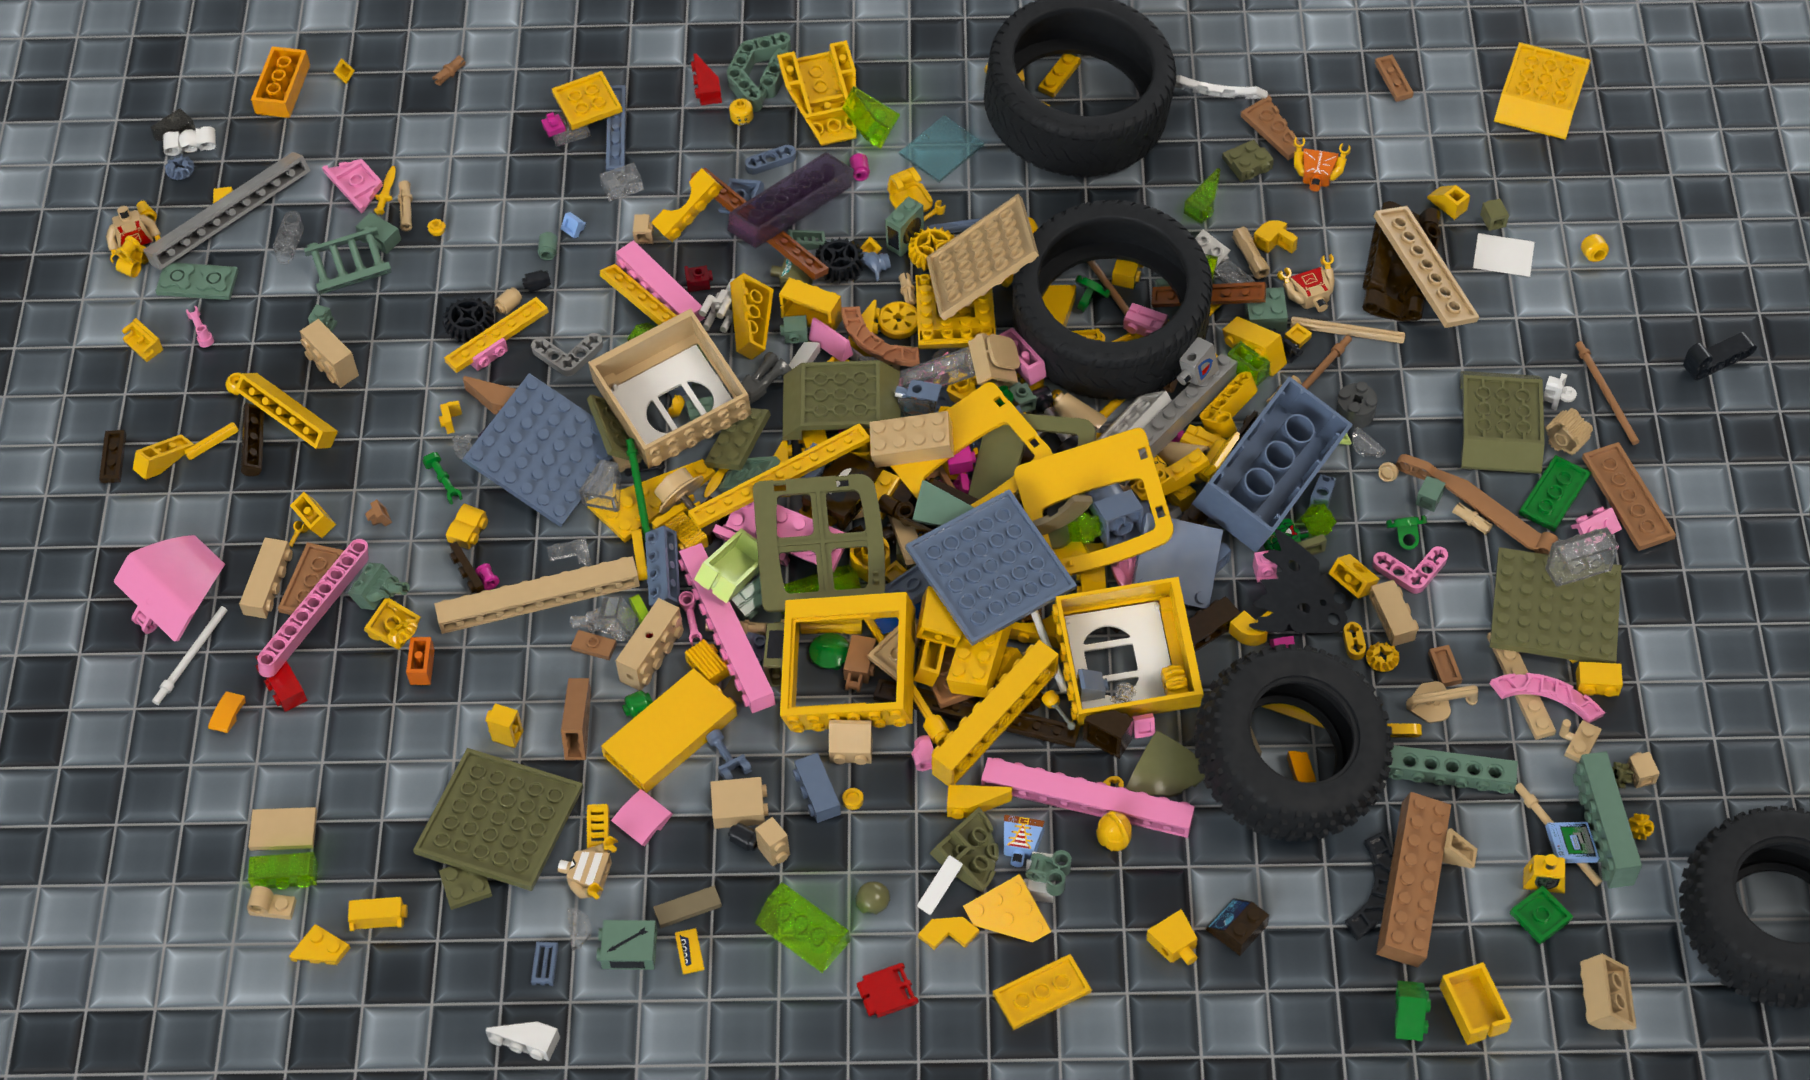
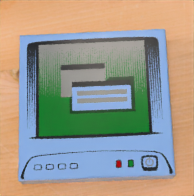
M1588 822L1547 823L1545 828L1556 857L1564 858L1565 863H1597L1599 856Z

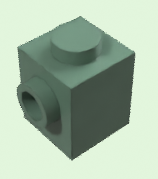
M806 315L783 317L784 324L780 325L781 336H785V344L808 342Z

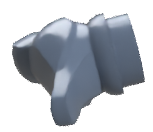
M865 250L861 253L864 255L861 261L875 274L876 281H879L882 270L891 268L887 253H880L878 255L875 252L868 253Z

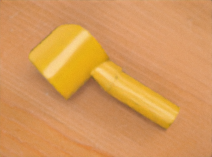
M936 201L934 209L924 216V221L935 214L943 215L946 205L941 207L942 201Z
M296 521L293 524L295 532L289 542L290 547H293L300 533H306L309 530L305 523L302 524V521Z

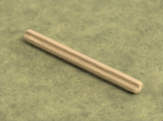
M1295 316L1291 318L1290 323L1291 327L1298 323L1307 330L1395 343H1404L1405 333Z

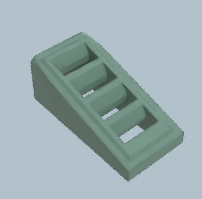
M787 231V234L806 250L818 249L826 241L824 231Z

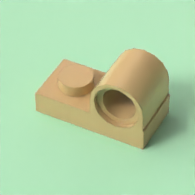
M254 886L251 890L247 910L249 915L292 920L297 900L293 896L275 895L269 888L264 886Z

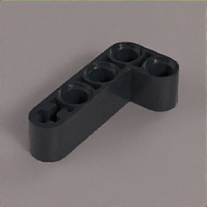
M1745 332L1734 335L1707 349L1701 343H1696L1687 351L1683 366L1695 380H1700L1749 357L1756 351L1757 346Z

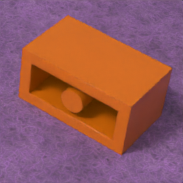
M431 637L410 638L406 668L410 685H431L435 653Z

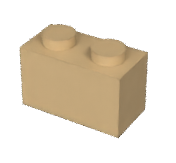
M771 817L755 828L758 849L769 863L774 866L777 863L784 862L790 855L788 835L776 820Z

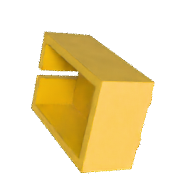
M789 277L779 293L782 318L806 315L807 327L810 328L812 319L815 317L835 331L842 321L841 296L834 292L820 289L818 286H812L801 280Z
M1484 962L1442 976L1439 987L1467 1045L1485 1040L1487 1034L1491 1038L1509 1031L1512 1019Z

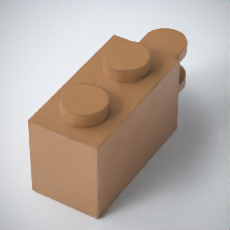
M852 634L843 668L844 680H846L845 690L854 689L860 693L862 683L868 684L870 676H874L875 664L868 659V654L877 646L876 638Z

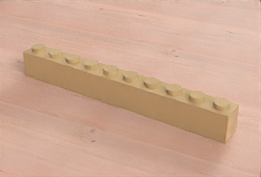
M633 556L622 557L610 562H601L589 567L584 566L572 571H563L551 576H542L539 579L522 581L514 585H505L493 590H484L472 595H463L451 600H442L441 602L434 603L441 633L444 634L640 587L635 562Z

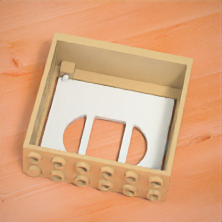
M692 309L669 319L588 362L594 384L628 437L634 439L635 448L638 449L648 468L660 465L662 461L677 456L681 451L694 447L705 438H711L720 430L728 429L735 422L744 420L752 414L748 393ZM688 382L699 383L709 389L714 398V405L711 411H705L688 385ZM682 386L701 416L677 428L658 397ZM651 402L655 404L672 430L670 433L659 432L649 424L647 409Z

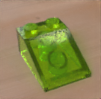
M854 86L842 107L865 140L880 149L900 117L899 113Z

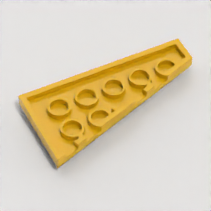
M703 459L680 467H685L693 478L703 476L704 480L699 487L709 481L715 474V470L707 468ZM680 468L642 482L649 525L656 517L663 515L659 512L663 503L655 495V489L666 476ZM634 485L586 503L587 507L624 543L632 538L631 530L641 529L642 531Z

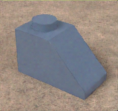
M1078 669L1077 686L1080 701L1085 702L1105 698V693L1109 691L1107 678L1103 679L1102 672Z

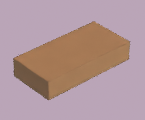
M1445 645L1429 649L1428 654L1439 682L1444 684L1445 687L1461 684L1462 677L1450 646Z

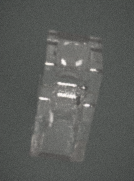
M634 163L599 174L601 187L609 202L643 190L642 178Z

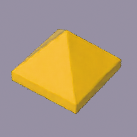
M340 59L333 72L346 84L355 70L343 59Z

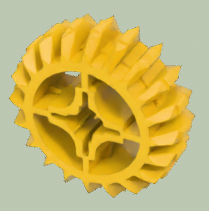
M928 226L925 231L920 229L919 233H914V237L910 238L908 245V256L912 264H916L917 269L922 267L923 271L929 270L926 257L955 238L954 235H950L949 230L944 232L943 227L938 230L936 227L929 229Z

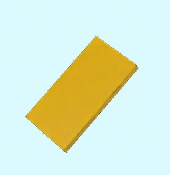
M1069 954L993 990V995L1012 1029L1015 1030L1090 994L1092 989L1072 955Z

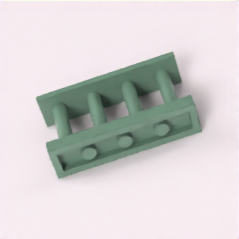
M372 226L362 228L360 232L321 244L311 243L307 245V248L304 249L305 255H312L320 278L319 283L316 284L319 295L391 273L389 261L384 263L381 260L374 236L378 235L377 226L373 228ZM367 239L374 260L372 267L366 268V266H363L355 241ZM345 244L349 245L356 266V272L350 274L345 272L337 248ZM330 249L338 272L337 278H327L319 252Z

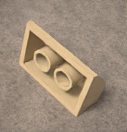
M1604 954L1580 961V975L1584 988L1583 997L1586 1004L1585 1015L1588 1024L1601 1030L1636 1029L1628 966Z

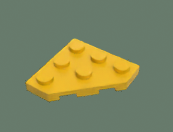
M1021 874L963 906L974 926L1033 943L1052 932Z

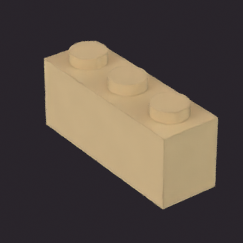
M1394 580L1371 586L1369 598L1391 646L1414 641L1419 627L1417 621L1413 620L1410 615L1409 604L1403 600L1401 588L1397 587Z

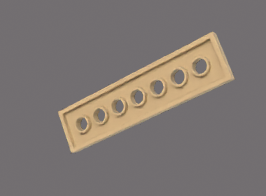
M1408 206L1376 211L1374 214L1375 220L1443 326L1448 328L1477 322L1479 315Z

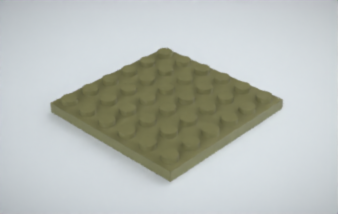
M1499 547L1489 647L1583 662L1616 663L1622 565Z
M467 748L413 849L414 854L532 891L583 790V783Z

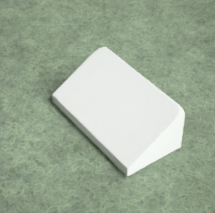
M804 342L789 363L791 369L800 363L813 362L821 351L820 343Z

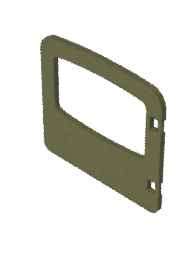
M1021 413L1035 431L1078 435V446L1096 441L1097 431L1089 420ZM1002 425L982 437L969 495L981 499L1014 476L1015 468L1021 464L1026 445L1010 426ZM1079 517L1062 528L1048 533L1052 549H1061L1070 543Z

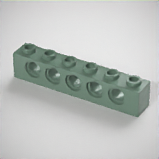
M1394 745L1393 750L1389 751L1391 752L1393 762L1392 765L1387 767L1391 768L1389 778L1394 780L1404 779L1412 780L1416 783H1434L1439 786L1451 785L1457 788H1475L1479 791L1491 790L1502 794L1514 793L1517 784L1518 761Z

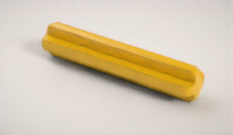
M233 422L229 423L184 451L185 455L189 460L194 459L237 433V426Z

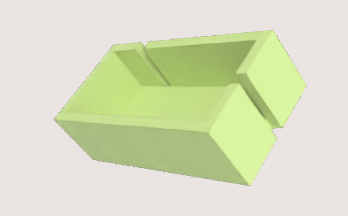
M741 528L702 563L694 580L707 590L712 589L714 595L728 603L759 574L757 539Z

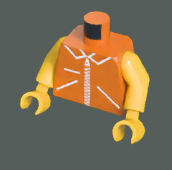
M1297 137L1294 139L1293 144L1296 147V151H1294V168L1299 176L1302 177L1303 183L1310 184L1309 188L1312 191H1319L1321 186H1329L1331 181H1335L1343 174L1347 161L1345 157L1351 152L1350 145L1347 151H1342L1343 143L1340 144L1339 150L1341 155L1338 157L1339 153L1305 148L1302 151V147L1305 144L1304 137L1302 138V145L1296 143Z

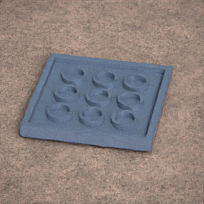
M1144 513L1141 535L1155 528L1153 514ZM1171 518L1174 527L1172 538L1162 546L1137 555L1132 584L1179 577L1184 604L1186 606L1206 609L1210 606L1223 530Z

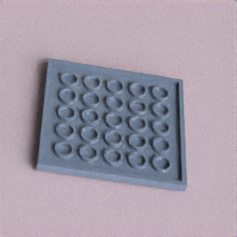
M529 373L466 453L462 461L559 527H562L613 457L607 454L594 417Z
M1010 489L909 542L905 546L971 646L1055 601L1056 596L1066 595L1077 587V584Z

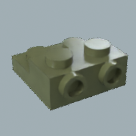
M1255 140L1222 153L1223 160L1240 182L1250 180L1259 174L1273 169L1274 159L1265 147L1260 148Z

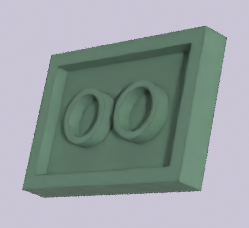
M776 456L748 458L741 471L730 470L718 489L724 493L779 465L781 461Z

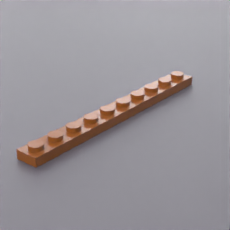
M703 168L723 187L714 198L813 280L828 274L829 268L707 168ZM698 171L691 174V179L696 175Z

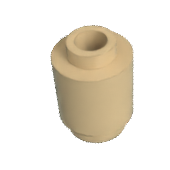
M513 287L507 289L494 300L495 310L500 314L507 315L520 304L522 295Z

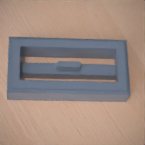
M536 942L531 977L532 985L540 983V985L544 986L545 984L554 986L559 949L558 943ZM541 947H545L541 978H537ZM550 948H553L549 978H546Z

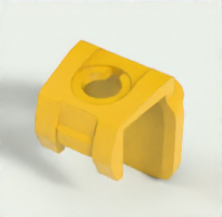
M914 167L889 176L887 191L890 194L889 199L896 209L909 196L923 204V212H927L932 207L933 200L924 185L919 183L922 179Z

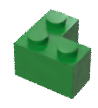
M1397 980L1395 1038L1423 1041V1033L1427 1034L1428 1020H1425L1426 1012H1430L1431 1000L1429 999V991L1425 990L1424 983Z

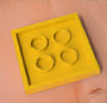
M602 71L552 88V94L572 130L623 112L621 104Z

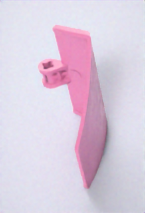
M195 535L176 537L131 552L114 579V583L137 605L132 615V621L135 624H139L145 634L152 633L159 626L173 641H179L199 605L225 566V563Z

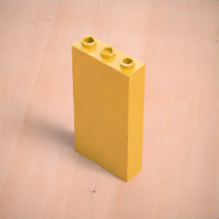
M693 668L602 744L603 756L637 788L648 793L707 742L706 736L708 733L715 729H723L737 717V704L731 697L727 698L717 685H712L701 672L699 673Z

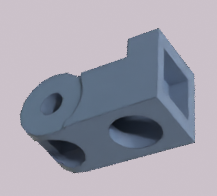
M1320 474L1311 495L1309 509L1327 513L1336 478Z

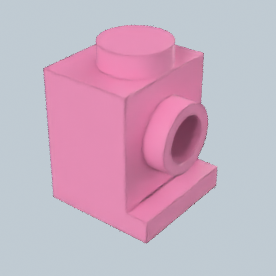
M1268 551L1254 553L1253 570L1257 583L1262 579H1277L1278 565L1263 556Z

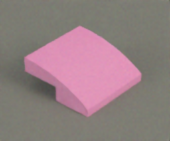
M640 789L623 805L611 821L645 847L657 829L661 831L673 813Z

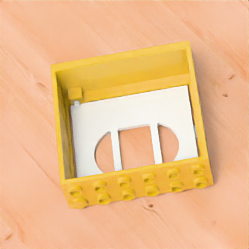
M1179 577L1056 596L1055 604H1052V620L1056 623L1055 634L1057 643L1061 642L1059 655L1061 662H1064V680L1068 681V701H1072V708H1070L1072 721L1076 720L1077 726H1084L1086 716L1112 710L1120 713L1124 712L1132 718V716L1151 713L1158 714L1201 706L1203 689ZM1103 627L1118 628L1130 636L1124 639L1084 645V641L1090 633ZM1132 645L1138 670L1105 675L1103 679L1107 678V682L1138 678L1136 685L1129 692L1122 695H1105L1103 699L1081 702L1076 680L1078 669L1088 670L1084 653ZM1169 665H1181L1185 671L1188 692L1166 696L1161 678L1162 668Z

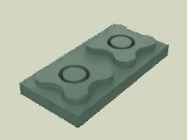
M172 262L162 269L155 292L160 296L230 300L239 270L237 267Z

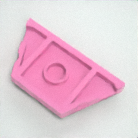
M362 159L342 162L337 167L328 168V165L322 167L323 172L360 213L366 210L383 186L382 180Z

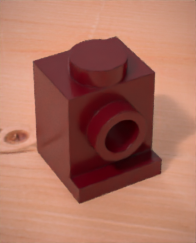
M707 265L692 268L684 266L688 293L710 289V281H713L712 271L707 270Z

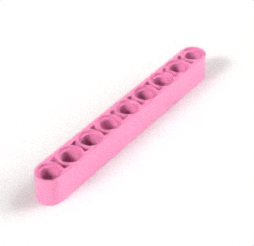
M356 539L349 544L259 653L258 669L260 675L272 677L279 671L369 559L368 543L365 540Z

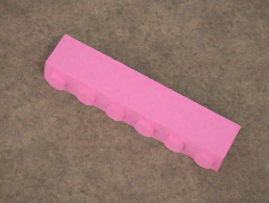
M634 240L616 251L617 266L622 270L624 269L631 278L673 313L679 315L692 309L699 321L705 319L699 315L702 305Z

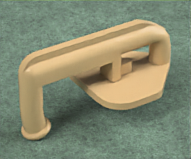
M1438 681L1423 683L1407 699L1406 708L1427 723L1445 721L1451 713L1449 700L1466 697L1468 704L1475 705L1478 701V687L1470 685L1446 690L1445 685Z

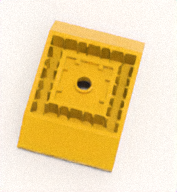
M915 275L919 349L969 347L968 341L975 338L977 334H996L992 288L985 295L975 299L969 306L960 309L953 317L943 320L939 316L930 275Z

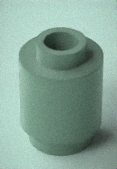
M545 232L539 236L538 254L541 259L552 260L556 255L558 238L555 234Z

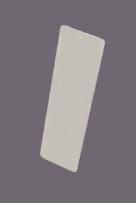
M948 856L917 907L931 915L963 864L952 856Z

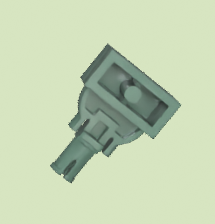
M369 562L358 579L353 583L348 594L361 609L375 610L383 598L394 597L395 594L406 595V591L409 592L410 585L407 582H399L398 578L393 576L383 564Z

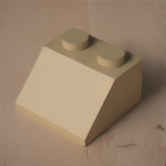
M829 720L830 763H856L858 765L872 763L873 738L871 721Z

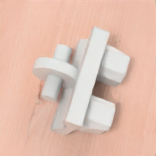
M1562 373L1560 379L1552 376L1548 378L1543 400L1552 403L1551 409L1557 410L1560 399L1564 402H1572L1576 399V390L1570 386L1564 387L1567 374Z

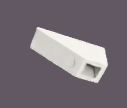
M540 1022L489 1027L486 1029V1034L492 1044L508 1046L517 1053H528L536 1060L545 1059L549 1061L560 1039L557 1028Z

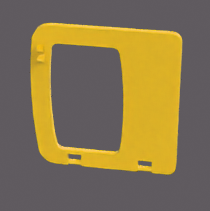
M992 382L983 384L946 410L952 421L954 455L1002 425L1010 426L1034 454L1035 457L1032 461L1053 455L1045 441L1040 438L1033 427L1004 396L996 384ZM999 398L1005 403L1001 407L995 402ZM1034 438L1040 444L1035 448L1030 443ZM950 458L893 465L890 467L900 477V480L913 496L918 499L922 480H925ZM1015 475L983 498L971 504V506L975 508L1009 489L1015 496L1019 493Z
M1142 428L1124 431L1021 464L1015 468L1014 475L1022 504L1032 522L1043 517L1045 508L1071 498L1073 495H1079L1124 481L1136 479L1143 481L1154 517L1155 528L1141 536L1108 548L1059 559L1070 575L1111 565L1148 552L1168 543L1173 536V522L1147 434ZM1145 448L1148 458L1141 460L1138 450ZM1162 506L1165 516L1158 518L1156 508ZM1049 534L1042 535L1052 549Z

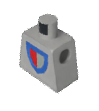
M1197 337L1180 358L1179 362L1182 372L1177 376V380L1182 385H1186L1188 382L1201 385L1215 374L1219 368L1214 345Z

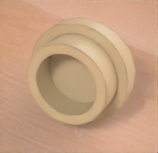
M1385 462L1379 467V477L1383 481H1394L1397 478L1399 471L1395 464Z

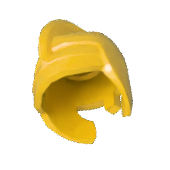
M1109 811L1100 818L1098 829H1096V836L1100 845L1105 846L1111 851H1121L1129 845L1132 827L1124 814Z

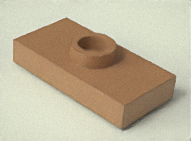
M578 630L571 645V650L610 661L617 641Z

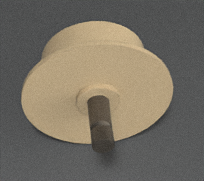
M685 467L666 476L654 491L655 495L663 503L659 512L661 514L666 513L674 505H678L681 502L689 510L695 508L696 505L688 496L699 488L704 480L703 476L693 478Z

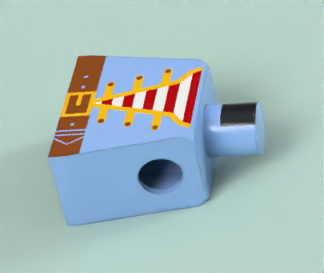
M1004 815V855L1011 856L1010 864L1012 866L1022 867L1024 859H1030L1032 852H1037L1044 835L1045 821Z

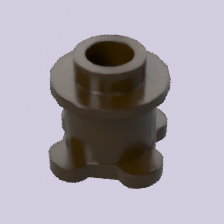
M889 521L887 522L888 526L882 528L883 537L888 543L893 542V545H896L895 534Z

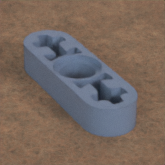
M784 145L750 156L745 160L746 171L749 174H758L792 163L796 159V149L792 145ZM769 157L775 158V161L768 162L766 161V159Z

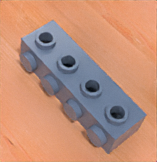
M663 525L645 533L648 602L651 607H653L658 598L675 606L680 605L677 532Z

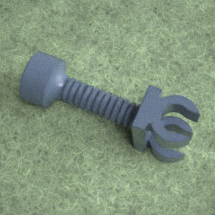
M715 729L707 734L706 740L710 746H716L726 762L718 767L719 774L723 780H732L733 776L730 771L739 766L745 775L752 772V767L744 754L735 759L732 758L722 742L724 735L720 729Z

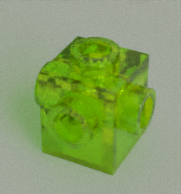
M1325 504L1310 505L1300 517L1312 536L1328 535L1332 531V527L1337 523L1332 512Z
M1083 513L1067 524L1071 542L1090 543L1094 541V538L1102 535L1098 515L1089 516V513Z

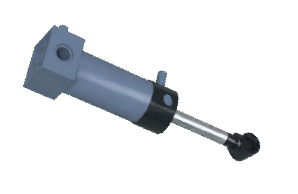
M1048 386L1032 390L1033 395L1037 397L1035 410L1043 412L1044 415L1059 416L1053 407V397ZM1056 433L1062 441L1056 453L1078 447V435L1072 436L1071 434ZM1119 483L1086 492L1085 496H1092L1093 500L1089 509L1094 515L1095 531L1106 548L1141 535L1143 507L1131 489L1123 491Z

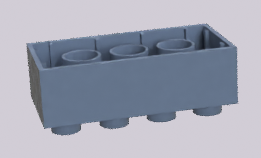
M1289 376L1191 504L1256 553L1274 533L1353 424Z

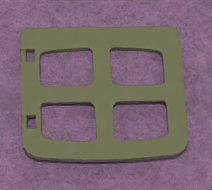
M850 474L847 476L809 477L779 481L768 480L759 481L754 484L753 500L762 606L765 611H785V600L885 593V553L882 522L875 484L870 477L863 474ZM848 480V486L837 487L836 481ZM786 485V491H774V486ZM835 492H857L862 504L865 531L831 533L828 525L826 495ZM809 495L812 507L813 533L809 536L778 537V498L782 496ZM866 547L868 550V585L865 588L836 590L833 579L832 551L842 548ZM789 552H814L816 555L819 590L817 592L787 593L782 579L779 555Z

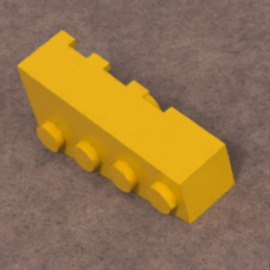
M742 273L730 282L736 352L752 360L766 349L774 289Z

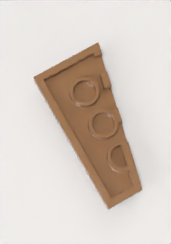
M1269 95L1267 98L1261 99L1241 111V117L1287 160L1294 157L1296 147L1293 142L1296 136L1288 128L1286 120L1282 119L1279 109L1273 105ZM1297 139V140H1296V143H1297L1298 145H1301V143H1300L1299 140Z
M307 542L278 606L279 613L292 615L344 550Z

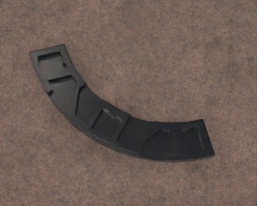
M1383 831L1364 841V845L1373 863L1374 885L1368 901L1357 913L1345 920V925L1356 941L1372 931L1383 917L1393 858V850Z

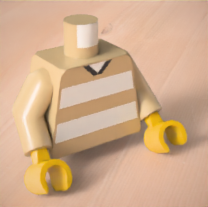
M608 836L602 844L582 851H576L572 862L560 860L558 872L567 874V882L570 889L580 899L593 897L595 900H598L601 897L612 864L611 856L608 852L617 851V847L613 844L618 843V840L614 837Z

